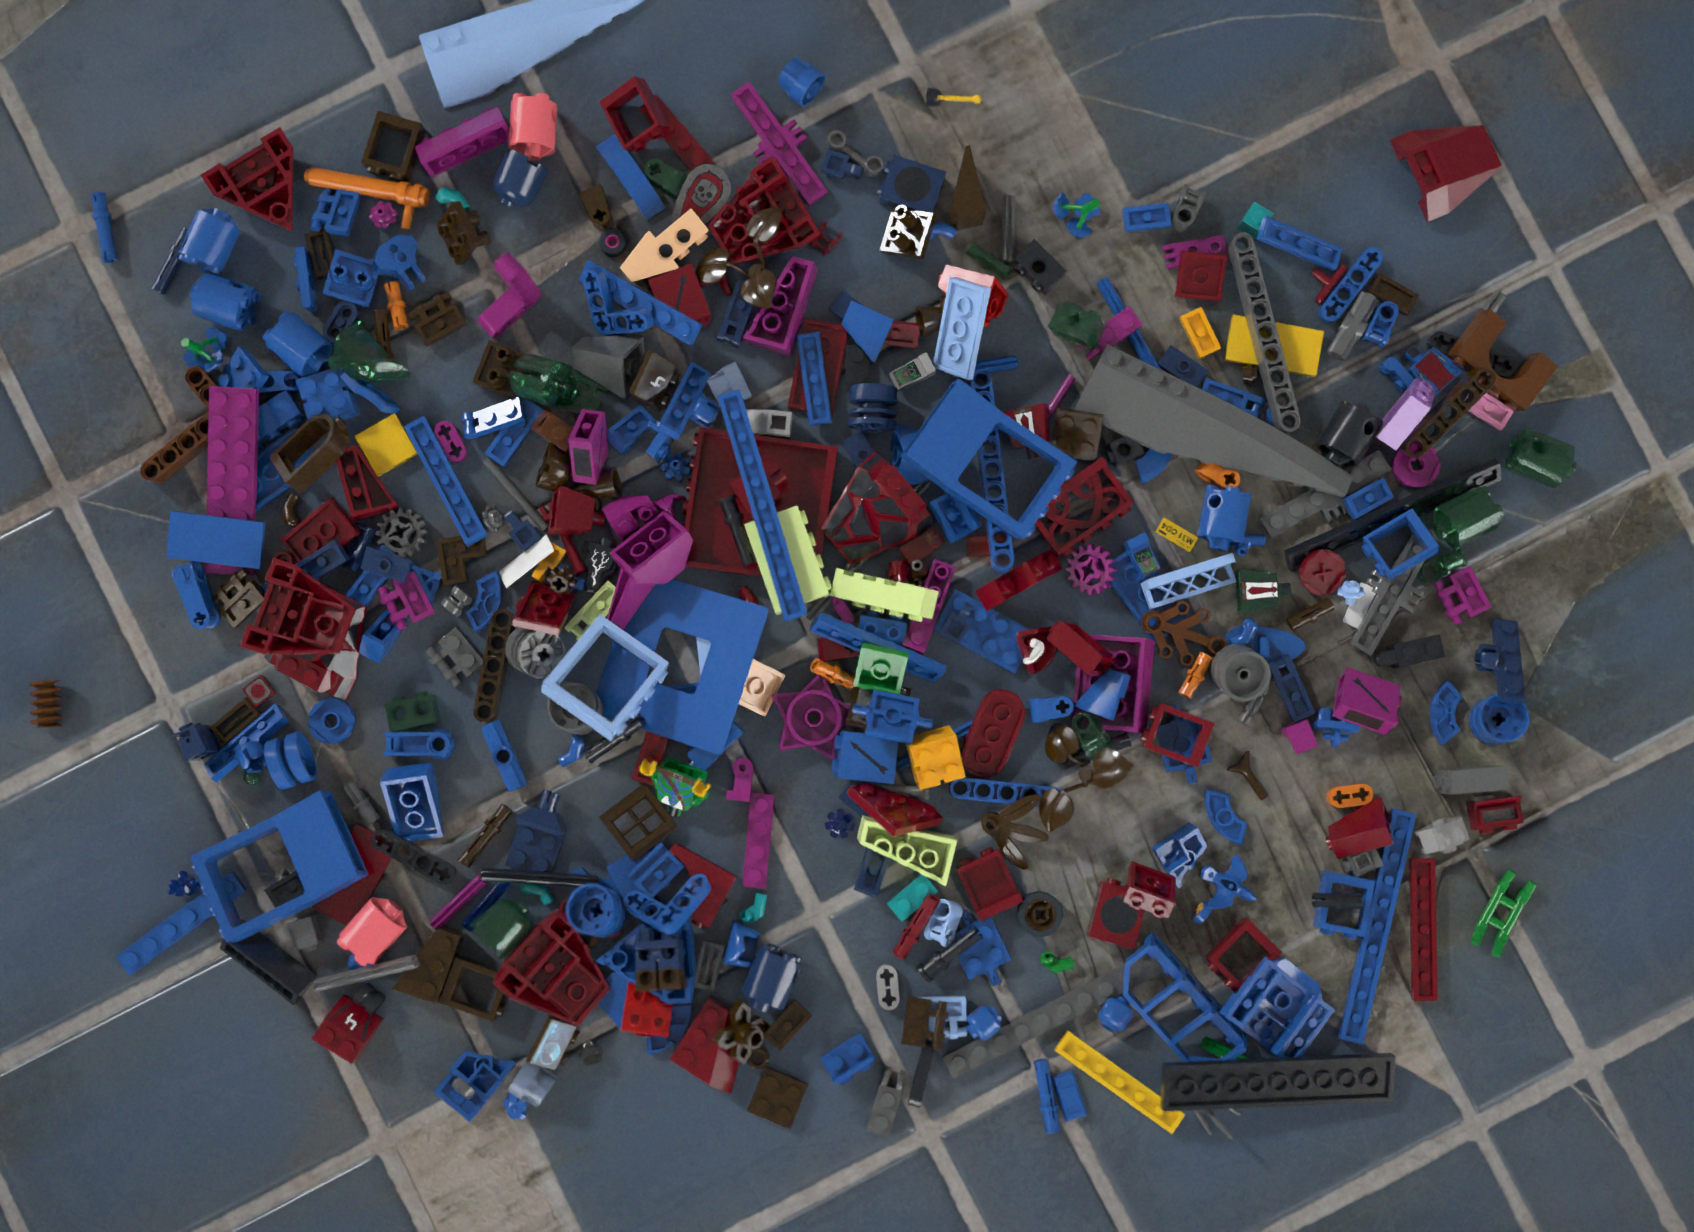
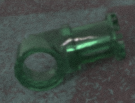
M1456 547L1453 549V552L1445 556L1440 555L1423 563L1418 572V577L1425 583L1437 581L1449 575L1452 570L1460 566H1467L1468 560L1467 557H1464L1466 554H1462L1464 551ZM1426 566H1431L1435 569V576L1433 578H1428L1424 574Z

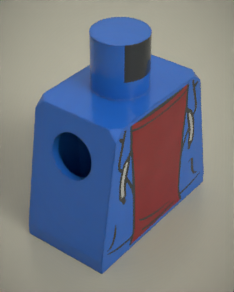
M1414 345L1404 354L1413 364L1407 370L1414 379L1417 378L1420 381L1424 380L1430 383L1435 390L1434 397L1463 371L1436 348L1430 349L1423 355Z

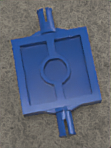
M873 690L872 699L868 706L854 703L852 713L866 716L867 726L865 735L912 744L914 731L917 726L931 729L933 719L919 717L918 706L920 699L879 690Z
M1179 705L1170 706L1180 710ZM1171 714L1173 720L1157 728L1156 736L1159 747L1189 758L1201 725ZM1208 742L1199 766L1212 762ZM1161 754L1165 773L1176 770L1185 771L1188 784L1198 782L1194 770L1197 767Z
M965 909L961 917L964 926L956 932L953 942L967 933L973 926L979 929L980 932L977 934L982 933L983 939L958 956L968 979H972L980 974H988L993 986L997 985V983L1000 984L1002 981L996 969L1001 964L1011 960L1010 954L992 917L982 921H972L967 909Z

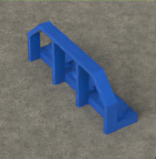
M1151 931L1147 934L1144 945L1125 960L1123 996L1183 1062L1233 1060L1247 1050V1034L1219 1013L1222 1007L1155 933ZM1147 953L1151 958L1155 957L1160 963L1162 971L1168 976L1171 975L1175 981L1143 1005L1129 990L1130 965ZM1179 988L1183 993L1187 992L1198 1010H1203L1204 1012L1171 1036L1149 1011ZM1209 1020L1215 1028L1219 1027L1226 1041L1230 1045L1234 1044L1236 1047L1221 1059L1189 1056L1178 1042Z

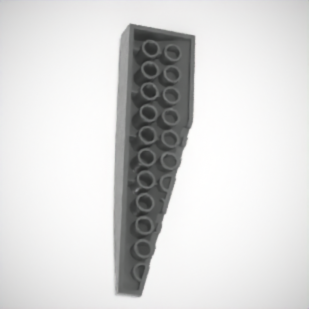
M1108 344L1074 409L1104 414L1103 426L1159 453L1166 454L1168 452L1184 459L1189 457L1200 460V463L1204 464L1214 463L1221 465V468L1258 477L1260 475L1268 476L1271 480L1279 482L1284 480L1300 487L1305 485L1313 487L1316 491L1345 497L1353 479L1352 475L1275 427L1206 391Z

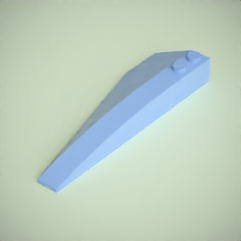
M533 0L419 35L443 107L446 109L493 93L497 87L502 84L506 85L515 76L522 72L526 73L540 61L544 62L575 43L574 41L583 35L584 37L587 36L601 24H607L612 20L611 18L620 13H625L645 0Z

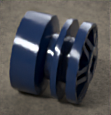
M876 383L850 386L849 403L859 406V408L849 410V416L853 418L848 420V427L872 433L896 429V421L892 419L897 417V412L887 409V407L897 405L898 388Z

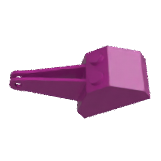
M665 510L610 552L614 561L621 567L607 619L623 631L655 584H667L685 568L693 539L689 532Z

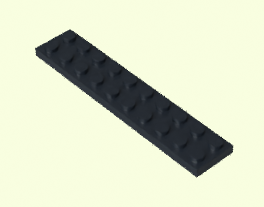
M1393 1053L1163 1062L1160 1108L1163 1112L1393 1101L1396 1056Z

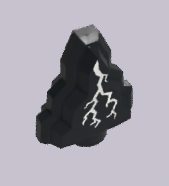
M600 537L598 543L584 540L582 552L585 554L584 565L588 570L585 578L587 592L595 594L606 583L609 576L615 575L619 565L614 561L610 552L617 547L618 543Z

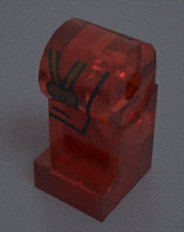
M933 527L900 547L899 551L908 565L912 567V563L915 560H923L943 545L945 540L936 527Z

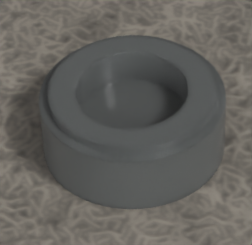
M459 1077L452 1083V1087L466 1099H470L475 1093Z

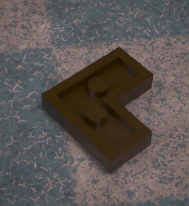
M461 536L436 540L443 585L451 586L468 583L465 560L487 556L485 538L470 546L465 544Z

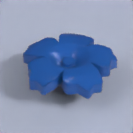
M510 1093L509 1097L503 1101L504 1107L508 1109L506 1111L508 1116L513 1120H524L527 1116L525 1110H527L526 1106L528 1103L523 1102Z

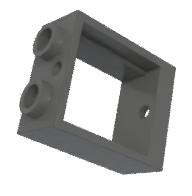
M1489 765L1436 770L1434 786L1435 789H1438V793L1452 795L1510 790L1508 766Z

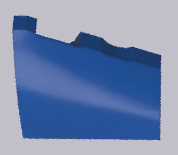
M851 300L841 325L854 338L856 344L864 350L870 361L875 363L894 319Z
M1108 668L1076 702L1075 707L1114 720L1120 698H1124L1131 676Z
M1189 822L1151 848L1165 872L1176 877V887L1180 888L1183 885L1181 880L1188 869L1192 871L1196 865L1197 858L1203 854L1207 844L1199 829Z

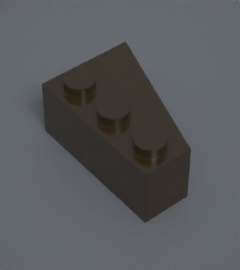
M446 926L438 928L417 955L419 966L406 970L392 989L433 1004H438L454 960L459 955L466 933Z

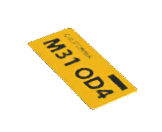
M1165 517L1155 531L1188 552L1192 550L1198 540V537Z

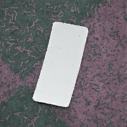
M1362 582L1360 587L1364 588L1365 596L1355 599V603L1349 605L1343 618V622L1357 629L1375 596V593L1372 592L1373 587Z

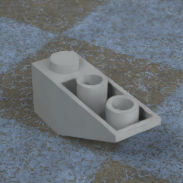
M746 410L754 435L790 440L792 412ZM723 417L721 430L728 431Z

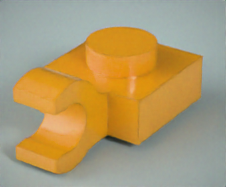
M552 542L550 543L554 551L539 562V565L532 574V577L541 583L545 579L548 570H553L554 567H557L567 553L566 550Z

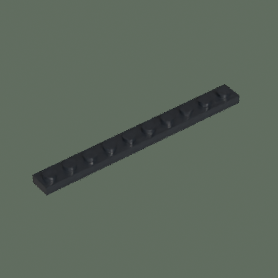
M1496 458L1290 547L1284 550L1287 567L1291 572L1298 570L1303 559L1318 549H1328L1337 553L1362 542L1364 536L1412 508L1419 517L1502 481L1500 462Z

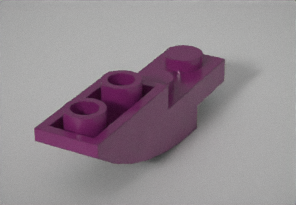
M934 559L923 587L939 591L933 618L923 617L922 622L911 620L902 647L924 655L956 569L955 566Z

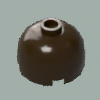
M548 444L542 458V466L539 467L535 486L543 490L554 491L559 486L565 487L568 481H573L571 457L568 451L564 452L557 446Z

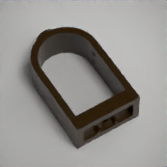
M326 414L316 415L306 421L269 456L285 483L300 494L314 483L345 452L349 442V435L345 429L348 425L339 416L332 419ZM329 432L325 442L296 468L294 463L323 435Z

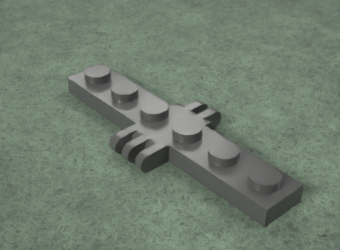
M1380 450L1362 459L1358 467H1348L1344 470L1353 476L1346 495L1391 470ZM1305 486L1308 491L1258 520L1270 539L1318 511L1321 512L1325 521L1330 524L1333 522L1330 512L1335 519L1341 517L1337 508L1344 515L1349 513L1342 501L1343 497L1316 491L1313 487Z
M1427 529L1436 541L1439 535ZM1412 532L1391 569L1424 551ZM1424 561L1390 581L1385 576L1381 577L1377 571L1372 570L1370 575L1378 579V581L1376 582L1368 578L1366 583L1373 587L1372 592L1377 595L1351 639L1350 646L1368 656H1372L1397 609L1401 608L1413 614L1415 609L1407 605L1408 602L1417 606L1419 600L1412 597V595L1422 598L1424 593L1411 586Z

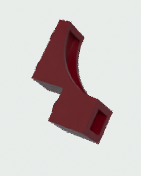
M1050 549L992 580L975 592L985 610L988 611L1062 570L1058 558Z

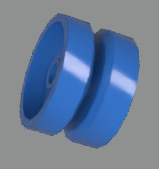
M301 731L287 734L285 740L275 738L266 741L264 745L266 763L271 777L279 789L285 790L294 787L297 781L306 783L317 778V765L313 750L306 736Z

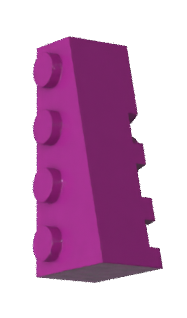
M791 257L777 280L772 308H762L760 313H757L749 331L743 337L748 345L787 356L792 355L797 339L796 335H798L818 271L814 262Z

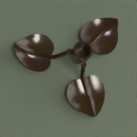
M773 207L761 210L754 214L748 223L747 233L750 237L754 238L753 242L761 264L752 265L747 272L737 265L728 262L730 254L727 250L721 248L714 249L706 253L699 261L696 268L698 278L706 284H715L724 278L727 273V267H731L748 278L741 288L743 299L756 307L772 308L777 279L774 273L766 269L768 264L764 260L759 240L766 243L775 236L781 223L782 209Z
M1055 723L1051 726L1045 742V751L1048 758L1053 762L1063 763L1069 758V760L1081 766L1082 769L1079 772V777L1082 783L1065 788L1061 793L1057 789L1050 788L1041 797L1039 803L1040 818L1045 828L1050 832L1067 824L1073 816L1074 803L1069 796L1065 795L1066 793L1082 787L1087 788L1088 784L1096 785L1103 789L1112 788L1124 780L1134 768V765L1119 752L1110 748L1102 749L1095 755L1093 766L1074 758L1072 754L1076 753L1080 748L1079 737L1071 727L1062 723Z

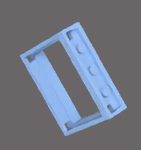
M600 614L542 683L541 692L611 741L615 735L619 736L624 732L627 727L625 723L630 717L632 719L635 718L641 709L639 706L643 700L648 701L655 691L653 687L657 682L661 684L664 681V678L669 673L666 671L669 662ZM602 632L654 668V671L612 723L559 686Z

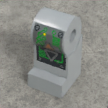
M926 352L906 363V365L895 369L889 376L894 386L898 388V391H901L934 376L936 370Z

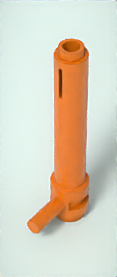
M316 167L307 168L304 174L305 182L312 186L358 192L360 195L397 201L398 204L405 205L401 228L411 230L414 207H426L429 203L430 190L420 184L412 186L411 183L404 181L396 183Z

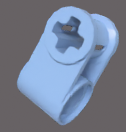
M940 899V903L925 927V938L928 940L934 939L944 947L950 946L955 939L956 930L962 917L963 910L958 902Z

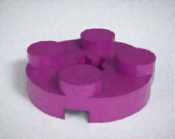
M1412 442L1409 445L1410 452H1414L1417 449V442ZM1431 447L1422 457L1413 458L1403 454L1399 448L1392 459V475L1402 485L1409 488H1422L1430 484L1437 478L1441 467L1436 450ZM1418 459L1421 469L1413 470L1411 461L1414 462Z

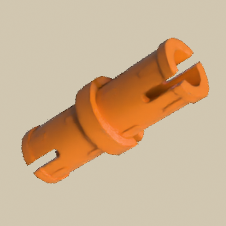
M393 281L389 282L390 286L388 283L384 285L388 298L387 309L391 311L394 330H403V326L405 329L409 327L404 310L406 303L402 300L399 282Z
M1203 652L1199 653L1193 667L1188 669L1186 673L1188 676L1178 691L1181 696L1189 700L1192 699L1199 683L1204 681V674L1213 661L1211 656Z
M818 658L813 660L810 666L811 672L823 676L830 683L840 684L849 690L854 688V675L844 672L837 665H830Z

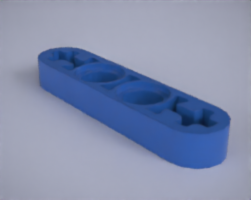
M1375 247L1368 248L1359 256L1320 307L1318 315L1322 322L1333 323L1343 314L1382 263L1383 255L1379 249ZM1373 254L1375 256L1374 261L1367 268L1363 265L1369 259L1368 256ZM1353 271H1359L1363 274L1362 282H1355L1352 279ZM1339 289L1348 290L1350 294L1348 300L1339 298ZM1334 303L1338 304L1333 311L1334 315L1328 317L1326 309L1331 308Z

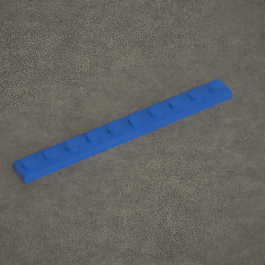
M738 389L718 395L717 397L784 621L806 616L807 611L741 391Z
M1391 808L1389 819L1393 844L1384 846L1381 849L1380 858L1384 866L1378 867L1376 871L1365 937L1361 936L1338 1033V1038L1362 1045L1364 1043L1417 815L1394 808Z

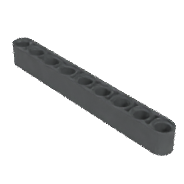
M1239 233L1230 242L1228 252L1273 424L1276 429L1288 435L1300 426V415L1254 240L1248 233ZM1236 242H1242L1246 249H1239ZM1242 264H1248L1251 267V272L1243 270ZM1248 286H1254L1257 294L1250 293ZM1253 308H1260L1263 316H1257ZM1259 330L1267 331L1269 338L1261 337ZM1265 352H1271L1274 355V361L1268 360ZM1271 374H1277L1280 378V383L1272 381ZM1277 396L1285 398V406L1278 403ZM1283 418H1288L1291 421V428L1284 426Z

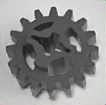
M399 508L398 513L391 509V516L383 515L384 523H377L381 527V531L375 532V535L382 538L377 543L379 545H386L396 554L399 553L401 557L405 558L406 553L413 557V550L416 549L421 552L420 543H427L423 539V535H427L428 531L422 529L427 524L424 521L419 522L421 515L415 514L413 516L414 511L408 509L406 513L403 508ZM401 518L410 519L413 523L404 524ZM400 529L406 530L403 533V538L398 536L401 533ZM399 542L403 548H395L391 543Z

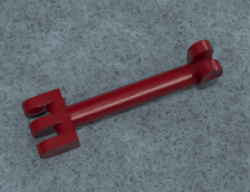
M552 502L548 503L550 511ZM544 505L539 507L544 520L550 522L551 512L547 513ZM559 534L573 564L572 569L575 571V576L581 575L582 572H588L584 562L581 561L570 535Z

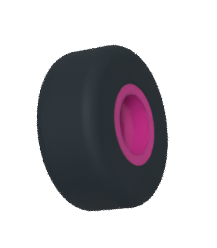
M610 228L601 234L599 246L605 255L618 257L625 252L627 239L622 231ZM615 239L617 244L610 246V240Z

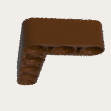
M197 366L190 367L185 373V381L209 410V386L219 385L210 373H206L204 369ZM199 374H202V381L196 384V377ZM209 411L147 459L140 467L141 477L152 483L162 484L208 448V434H206L205 429L209 423ZM191 438H194V445L191 448H188V441ZM176 453L175 461L170 463V455ZM157 467L158 473L152 478L151 471Z

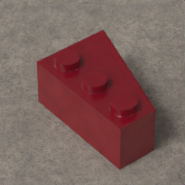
M357 445L347 446L343 455L336 461L353 521L390 513L391 509L398 511L397 503Z

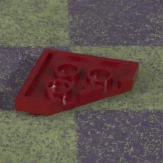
M868 783L851 786L847 793L849 797L893 837L940 825L944 818L936 811L935 807L928 803Z

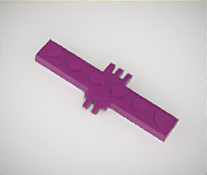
M747 82L731 93L732 100L762 140L758 144L759 149L753 153L755 158L764 154L758 160L759 164L774 156L809 207L826 196L828 191L796 148L808 139L806 134L797 138L803 132L801 127H797L793 131L791 130L798 124L796 120L793 119L781 127L750 82Z

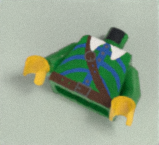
M670 757L664 760L658 767L656 761L649 763L647 759L643 760L640 772L651 777L657 791V799L669 805L667 811L669 815L678 817L681 815L682 810L688 811L692 806H698L709 797L711 785L704 784L708 772Z

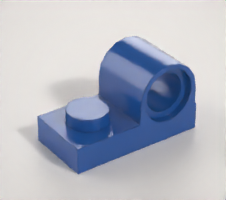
M639 405L607 430V440L620 455H623L636 443L642 434L649 430L647 425L649 421L655 424L656 420Z

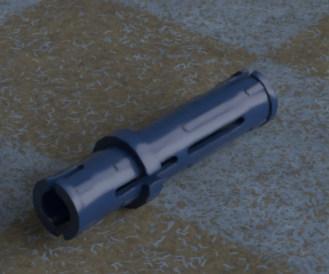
M182 227L174 245L171 244L169 248L171 251L151 286L153 290L163 295L166 294L182 262L178 259L180 255L178 251L188 231L184 227Z

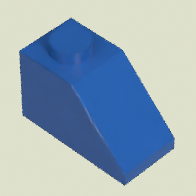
M388 609L363 634L359 649L361 655L378 664L392 650L402 630H398L396 624L391 622L389 618L391 614Z

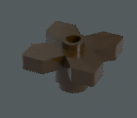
M736 1000L729 1011L731 1025L719 1028L712 1041L725 1050L731 1047L730 1056L736 1061L745 1064L752 1053L751 1049H756L762 1044L763 1033L768 1027V1023L757 1015L751 1017V1008L744 1002Z

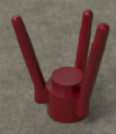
M907 561L889 562V569L886 570V579L891 580L893 578V581L900 583L908 579L909 585H912V582H910L912 572L911 568H908ZM884 609V613L881 614L886 615L887 609Z

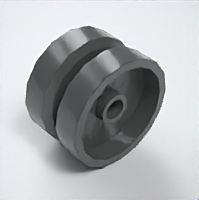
M1232 644L1221 649L1214 657L1210 670L1212 680L1216 686L1237 701H1249L1259 697L1268 687L1271 677L1270 667L1265 658L1251 648L1241 644Z

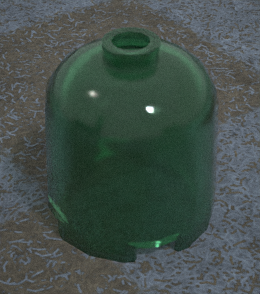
M500 899L470 924V927L474 928L475 930L473 931L488 948L491 946L496 952L495 955L502 959L530 931L531 923L526 915L530 911L521 901L516 904L511 899Z

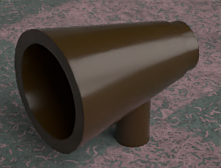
M946 295L941 296L940 307H916L915 320L916 323H920L919 335L921 337L940 330Z
M615 467L601 472L596 485L579 482L574 486L575 491L595 499L594 511L602 509L600 498H619L622 496V483Z

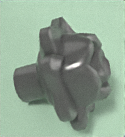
M487 505L485 511L482 512L483 517L480 518L483 526L487 527L489 532L494 531L497 533L500 527L503 526V514L496 506Z

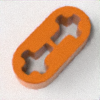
M1366 784L1337 786L1328 791L1326 799L1335 808L1366 805L1373 799V790ZM1361 788L1362 791H1366L1367 795L1363 796V800H1361L1360 797H1353L1352 793L1360 792ZM1337 791L1339 794H1347V798L1340 799V804H1338V801L1333 800V796L1337 795Z

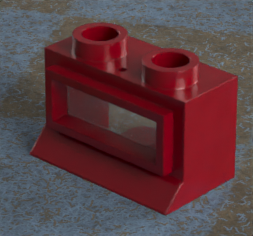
M1521 795L1488 798L1483 801H1466L1470 828L1479 830L1480 834L1493 833L1496 827H1502L1503 830L1517 829V824H1524L1520 803Z

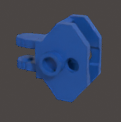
M396 235L378 247L372 262V268L377 274L392 275L395 279L398 278L404 287L410 291L414 289V285L406 275V271L410 270L417 281L421 283L425 281V276L416 265L415 254L418 243L412 236Z

